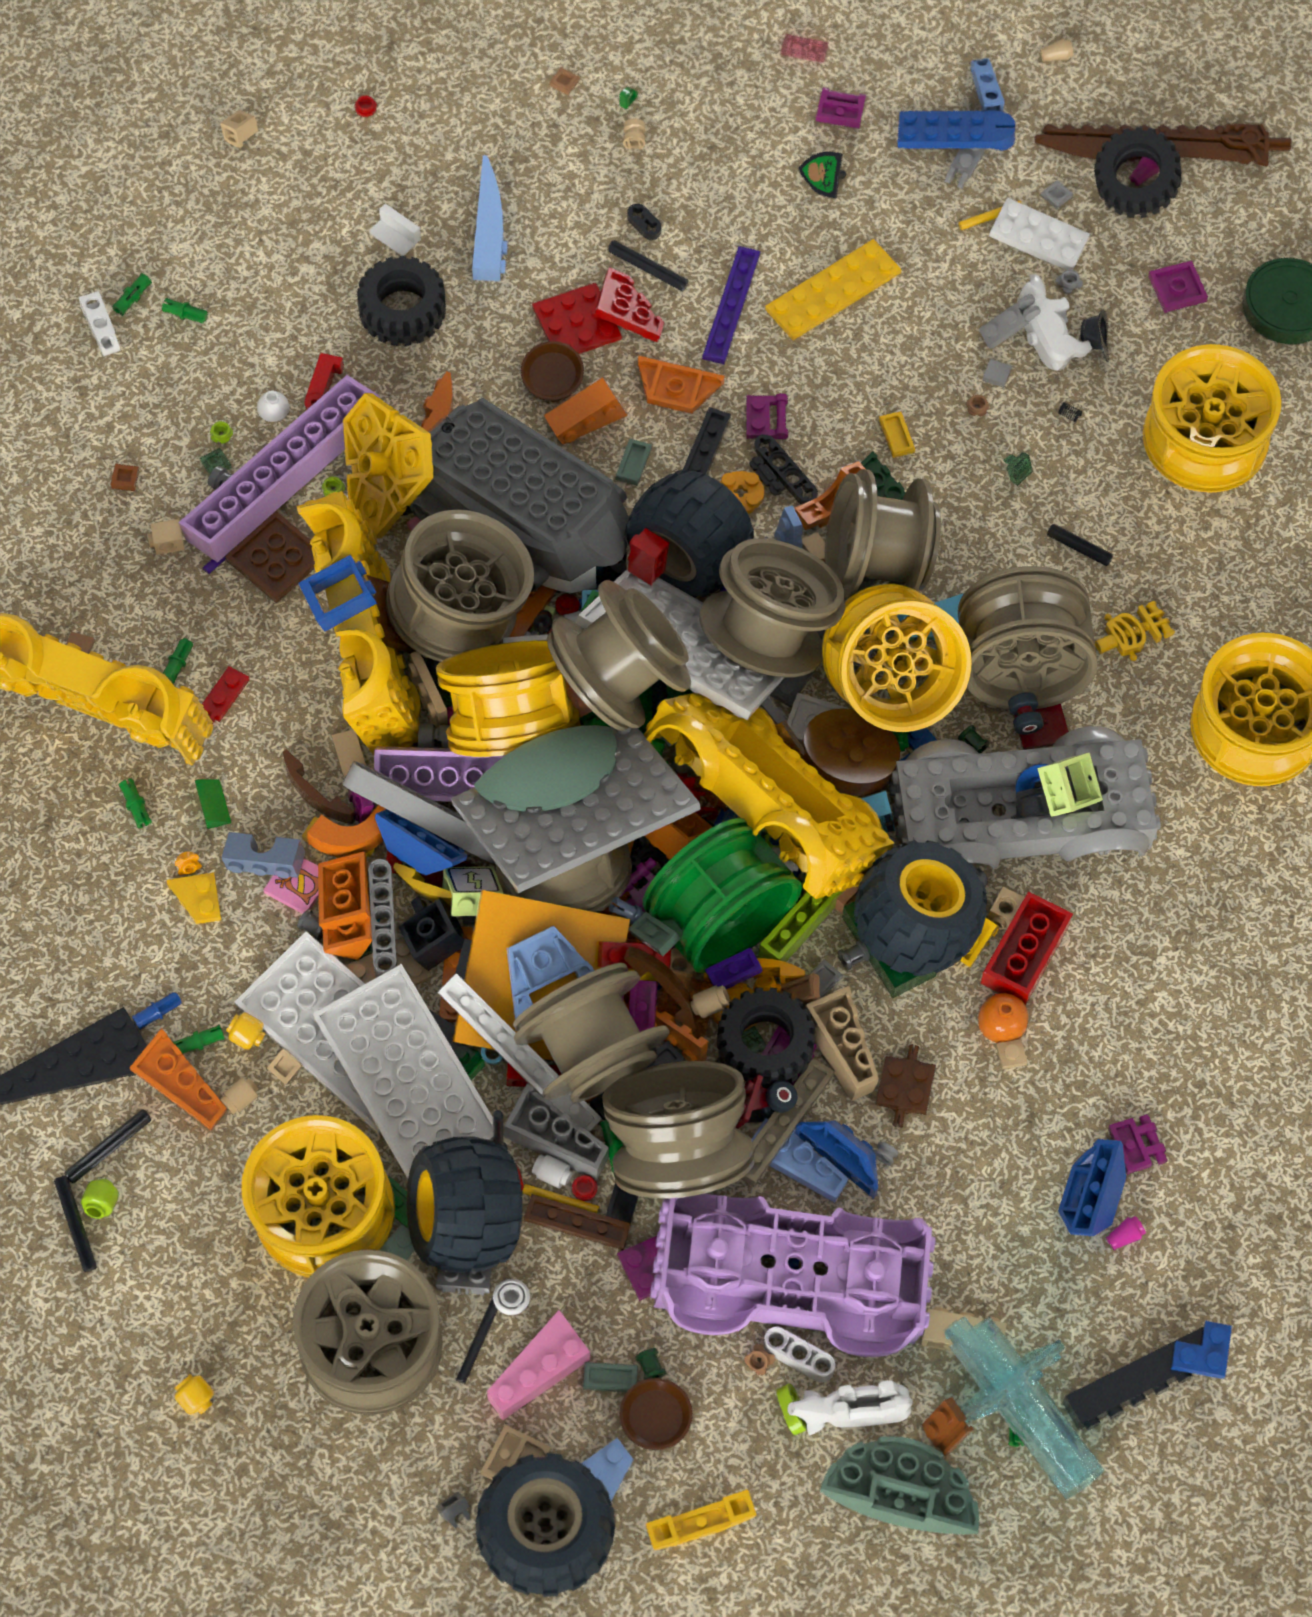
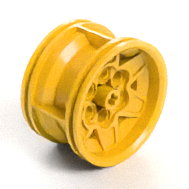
M1219 344L1199 345L1174 355L1164 364L1157 375L1152 392L1151 405L1143 426L1144 448L1151 463L1171 482L1198 492L1227 491L1249 481L1260 470L1265 461L1270 445V437L1276 428L1281 412V394L1274 376L1257 358L1231 346ZM1176 397H1179L1181 402L1172 403ZM1246 421L1254 422V430L1251 429Z
M882 584L857 592L845 601V611L841 620L835 626L826 629L824 633L822 662L831 686L862 718L881 729L895 732H910L931 726L953 710L967 688L971 673V652L967 637L953 617L924 594L913 588L897 584ZM905 614L908 616L899 621L896 615ZM894 630L893 637L885 640L886 633ZM931 631L935 638L936 648L926 645V639ZM917 634V640L913 644H908L909 638ZM877 648V654L869 658L870 650ZM923 657V663L915 667V661ZM853 661L860 664L856 672H854ZM879 671H884L883 677L876 681L875 675ZM907 675L906 682L898 685L899 678ZM929 675L926 681L916 689V676ZM880 689H886L890 698H879L872 694Z
M1262 632L1237 637L1223 645L1212 656L1205 669L1200 691L1192 708L1190 728L1198 752L1215 771L1238 783L1252 786H1270L1293 779L1311 764V648L1288 636ZM1253 677L1252 682L1249 681V680H1245V679H1244V680H1240V679H1243V678ZM1280 683L1289 689L1280 690ZM1239 693H1244L1247 697H1243ZM1218 702L1226 709L1221 713L1218 711ZM1281 702H1285V703H1287L1289 706H1285V705L1281 704ZM1235 714H1240L1244 718H1239L1235 716ZM1305 720V728L1301 732L1294 723ZM1277 723H1281L1285 727H1280Z
M518 641L480 647L451 656L441 661L436 667L437 675L439 676V686L451 693L454 714L450 718V726L447 728L446 733L449 750L455 754L472 757L505 756L521 745L542 735L565 728L581 726L579 711L573 707L572 700L567 697L565 678L550 653L547 641Z
M324 1115L303 1116L289 1120L271 1130L258 1142L244 1167L241 1192L245 1211L269 1255L282 1267L297 1275L310 1277L329 1260L348 1252L358 1250L379 1251L391 1232L395 1217V1200L383 1163L372 1141L360 1129L347 1121ZM337 1155L347 1159V1161L338 1163ZM322 1168L329 1169L323 1176L316 1175ZM296 1180H304V1183L301 1186H292ZM343 1182L349 1183L346 1189H337L339 1184ZM275 1184L280 1187V1191L273 1194ZM366 1185L365 1200L362 1204L354 1196L359 1189ZM292 1205H301L298 1211L289 1212ZM339 1207H344V1208H346V1210H345V1212H344L343 1214H341V1215H335V1214H334V1212H335V1210H336L337 1208H339ZM313 1219H322L319 1225L310 1226V1222ZM296 1223V1236L287 1232L279 1224ZM331 1224L345 1228L335 1235L326 1237Z

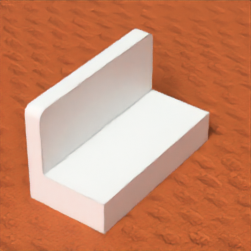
M384 204L379 209L380 221L369 232L392 250L404 256L421 240L420 227L387 204Z

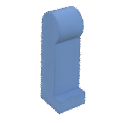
M988 58L972 60L970 64L971 73L981 105V111L1003 112L1005 101L990 60Z

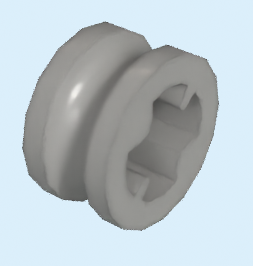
M878 1142V1150H874L876 1159L891 1166L894 1163L893 1158L898 1156V1151L885 1142Z

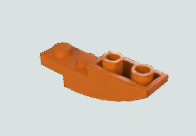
M446 371L442 379L439 378L437 380L433 394L428 396L424 402L423 408L425 409L426 417L421 427L426 431H429L441 418L453 410V388L450 372Z

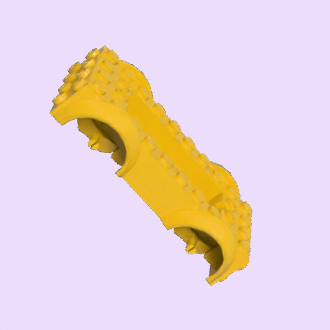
M343 491L333 492L326 497L309 500L297 506L299 515L301 514L315 534L310 544L312 545L316 573L351 555L356 562L361 561L367 572L364 575L366 581H368L367 575L387 582L391 581V572L386 561L375 550L374 545L378 544L374 531H370L369 525L366 520L363 521L359 509L355 510L352 499H347ZM354 574L325 589L330 611L363 593ZM376 604L334 627L335 636H340L339 650L341 658L344 659L338 668L341 672L340 677L343 686V716L373 755L378 746L410 747L413 743L418 742L420 725L418 719L421 713L419 693L408 676L404 674L403 669L407 667L404 656L400 654L399 650L387 647L382 642L381 638H384L385 635L381 624L377 622L376 617H379L380 614Z
M0 613V689L8 692L11 690L25 697L37 694L38 692V695L42 698L55 700L56 703L117 727L126 728L130 738L139 743L145 742L157 748L168 746L171 743V747L179 750L184 757L185 763L191 766L194 765L196 760L201 758L203 753L202 745L213 731V721L208 716V712L204 710V706L198 701L199 698L194 695L193 690L185 686L175 687L165 674L152 667L142 665L126 666L117 660H112L111 663L104 660L101 654L90 651L88 654L81 651L82 648L68 642L65 645L59 643V639L52 635H39L29 622L17 615Z
M693 692L661 701L657 707L656 715L646 726L644 734L646 740L651 743L653 739L664 737L671 745L676 743L675 763H678L679 766L687 764L696 775L701 776L699 784L712 791L740 818H744L747 824L753 828L752 833L755 836L765 827L772 838L775 840L780 838V860H783L782 862L791 860L802 872H807L803 888L815 899L824 896L829 897L833 893L843 892L851 887H858L865 873L873 865L872 863L886 851L891 850L895 844L888 837V834L882 830L878 815L870 804L859 797L839 793L831 782L822 778L813 766L808 765L800 758L798 752L790 749L783 742V739L778 735L772 718L760 706L746 720L735 716L732 711L725 707L714 704L702 694Z

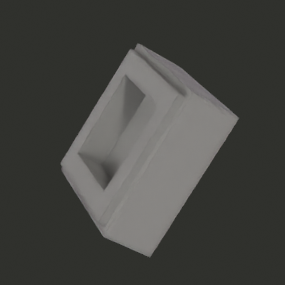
M1056 180L1041 192V196L1054 208L1058 209L1073 197V193Z
M990 359L982 381L1004 388L1012 365Z

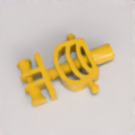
M1152 601L1145 608L1143 605L1138 606L1137 614L1143 621L1142 623L1129 613H1121L1112 618L1111 614H1106L1104 619L1108 622L1106 623L1105 631L1108 635L1096 640L1095 647L1100 654L1117 648L1121 656L1130 655V660L1136 661L1137 655L1135 653L1140 652L1144 648L1146 631H1149L1155 642L1158 643L1162 638L1159 629L1163 632L1165 639L1174 635L1175 630L1170 627L1168 618L1162 619L1165 614L1164 611L1159 610L1156 601ZM1137 635H1139V638H1140V642H1139V643H1136V642H1137V640H1136V636H1137Z

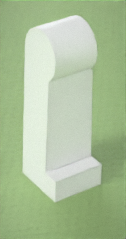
M99 291L79 297L82 312L89 323L102 355L106 356L119 352L120 347ZM90 300H97V302L87 305Z

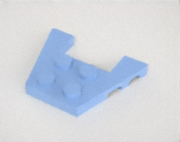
M554 926L506 948L515 1019L533 1005L529 996L530 993L572 972H575L577 978L595 971Z

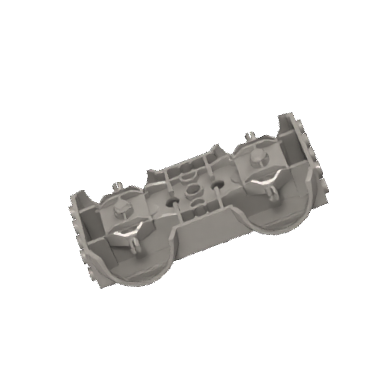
M1088 726L1070 731L1060 737L1049 748L979 754L972 746L959 740L942 739L929 742L911 752L905 761H896V770L892 772L889 790L890 796L895 798L893 816L898 818V826H896L897 841H901V844L916 840L918 843H926L927 840L938 842L941 846L949 849L953 848L961 853V856L968 863L987 864L992 869L998 867L1001 859L1059 854L1066 862L1099 852L1100 855H1103V853L1106 855L1110 853V850H1134L1139 852L1138 857L1144 856L1147 850L1151 849L1153 841L1157 839V830L1160 829V817L1155 815L1154 811L1156 795L1150 789L1152 774L1146 768V763L1148 762L1147 749L1143 748L1141 739L1126 741L1117 732L1102 726ZM1090 752L1102 801L1070 812V814L1052 817L1051 815H1036L1011 819V816L1016 814V781L1026 768L1035 764L1049 765L1069 757ZM1066 766L1065 769L1074 801H1077L1069 768ZM1041 781L1036 782L1035 786H1042ZM994 805H1002L1006 809V813L1003 816H995L991 809Z

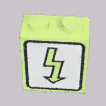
M450 867L443 871L442 888L451 891L452 894L451 916H477L481 890L503 894L494 867Z

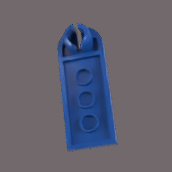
M900 111L898 148H993L1004 151L1010 149L1015 144V120L1011 115L1002 111Z

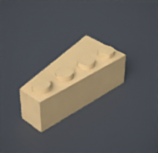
M847 986L807 1004L805 1008L811 1013V1021L815 1025V1043L831 1069L835 1071V1076L852 1102L872 1093L879 1078L870 1050L865 1042L864 1030L861 1028L857 1017L856 1005L853 1004L850 986Z

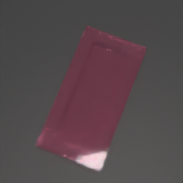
M786 34L781 55L824 63L829 42Z

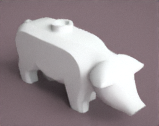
M1032 274L1029 276L1030 282L1024 285L1018 298L1019 300L1028 294H1033L1035 302L1023 310V313L1036 305L1041 310V313L1024 327L1027 332V340L1031 346L1034 345L1043 364L1049 369L1060 371L1068 365L1072 358L1086 356L1091 351L1092 346L1088 340L1082 342L1068 335V329L1065 324L1068 322L1066 310L1069 309L1068 301L1065 297L1061 299H1047L1045 297L1046 289L1039 275Z
M881 1381L878 1384L879 1386L853 1388L851 1385L841 1386L839 1390L832 1392L827 1397H821L815 1391L805 1390L804 1399L790 1402L787 1411L790 1415L802 1418L806 1422L808 1434L812 1435L823 1429L825 1422H829L836 1427L847 1428L903 1421L911 1414L913 1399L909 1397V1391L905 1386L894 1381Z

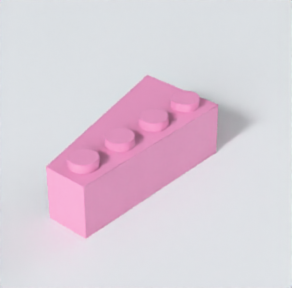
M560 1310L487 1390L488 1400L502 1420H505L590 1360L589 1349Z

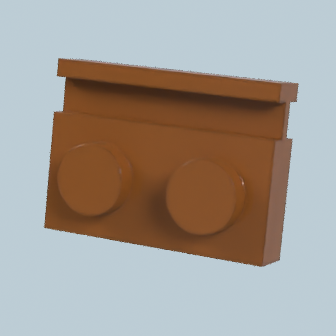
M953 1397L944 1400L921 1425L935 1448L939 1446L943 1457L950 1454L974 1429L965 1422L967 1418Z

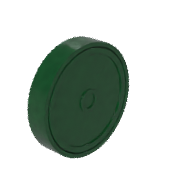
M1277 258L1263 263L1250 275L1244 291L1242 305L1247 321L1260 335L1282 344H1302L1312 341V263L1297 258Z

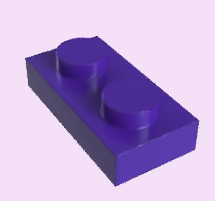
M750 947L705 969L712 986L720 987L723 985L725 989H729L762 973V967Z

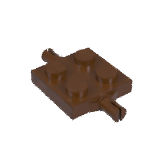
M913 1044L909 1045L907 1058L885 1057L876 1105L889 1108L895 1112L892 1123L895 1127H897V1124L900 1128L903 1127L905 1114L917 1113L927 1115L936 1065L917 1060L920 1048L918 1045H915L914 1052Z

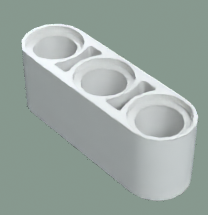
M772 1327L766 1332L764 1349L769 1354H774L775 1359L817 1382H827L832 1378L835 1361L830 1354L783 1328ZM778 1338L783 1344L775 1347L770 1344L769 1340ZM802 1351L806 1357L799 1360L793 1357L792 1353ZM821 1363L826 1364L829 1367V1371L819 1372L815 1366Z

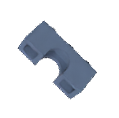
M229 832L221 857L227 870L233 873L249 872L259 876L268 874L277 875L280 878L299 877L305 855L300 839L276 837L275 843L269 851L257 853L258 845L253 834Z

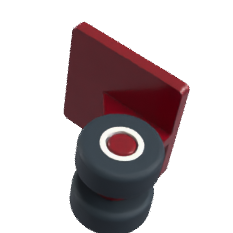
M1030 692L1020 693L1009 699V710L1015 718L1013 720L1014 729L1019 734L1024 750L1051 746L1060 737L1069 732L1061 703L1037 709V697L1034 693Z
M761 1075L748 1080L744 1085L746 1094L744 1110L735 1128L739 1129L747 1123L752 1111L758 1110L763 1117L769 1119L775 1111L784 1113L792 1109L798 1099L794 1086L787 1081H776L766 1089L760 1086L763 1079Z

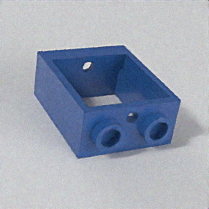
M351 555L298 583L316 621L324 632L377 604L373 596L376 590L370 580H365L364 575L367 572L361 561L356 562ZM354 574L363 593L326 613L317 593Z

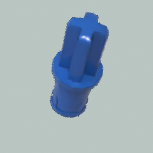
M172 992L156 1003L151 1002L150 1006L131 1017L139 1030H141L159 1018L160 1020L163 1019L162 1016L178 1007L182 1002L178 994Z

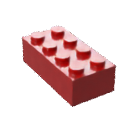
M1028 891L983 971L980 984L998 993L1015 995L1026 1006L1067 932L1073 913Z

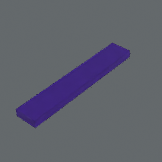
M738 246L702 355L703 360L725 364L761 251Z

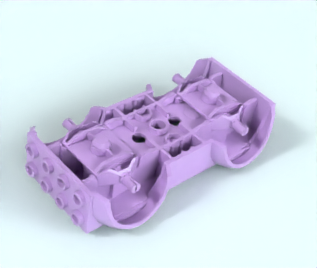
M704 1193L689 1197L663 1199L658 1220L661 1223L660 1231L657 1233L656 1248L660 1249L657 1251V1257H655L653 1264V1273L657 1274H655L654 1282L651 1285L650 1298H654L655 1308L666 1309L672 1320L686 1330L704 1335H723L739 1331L747 1326L750 1321L824 1331L831 1344L843 1352L861 1357H880L897 1353L909 1343L915 1344L919 1336H923L924 1328H928L930 1313L926 1312V1303L930 1302L932 1292L931 1287H928V1277L931 1278L933 1274V1262H930V1252H934L935 1237L931 1236L932 1227H928L921 1218L911 1220L871 1218L845 1212L843 1208H837L831 1216L769 1208L765 1198L760 1196L755 1198H735ZM765 1254L772 1255L776 1261L775 1266L772 1268L763 1267L760 1261L761 1257ZM791 1258L798 1259L802 1264V1268L799 1270L791 1269L788 1265V1260ZM816 1262L825 1263L828 1267L827 1274L823 1276L815 1274L813 1265Z

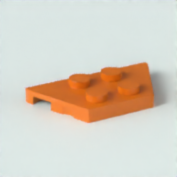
M638 356V367L648 404L693 414L725 381L724 375Z

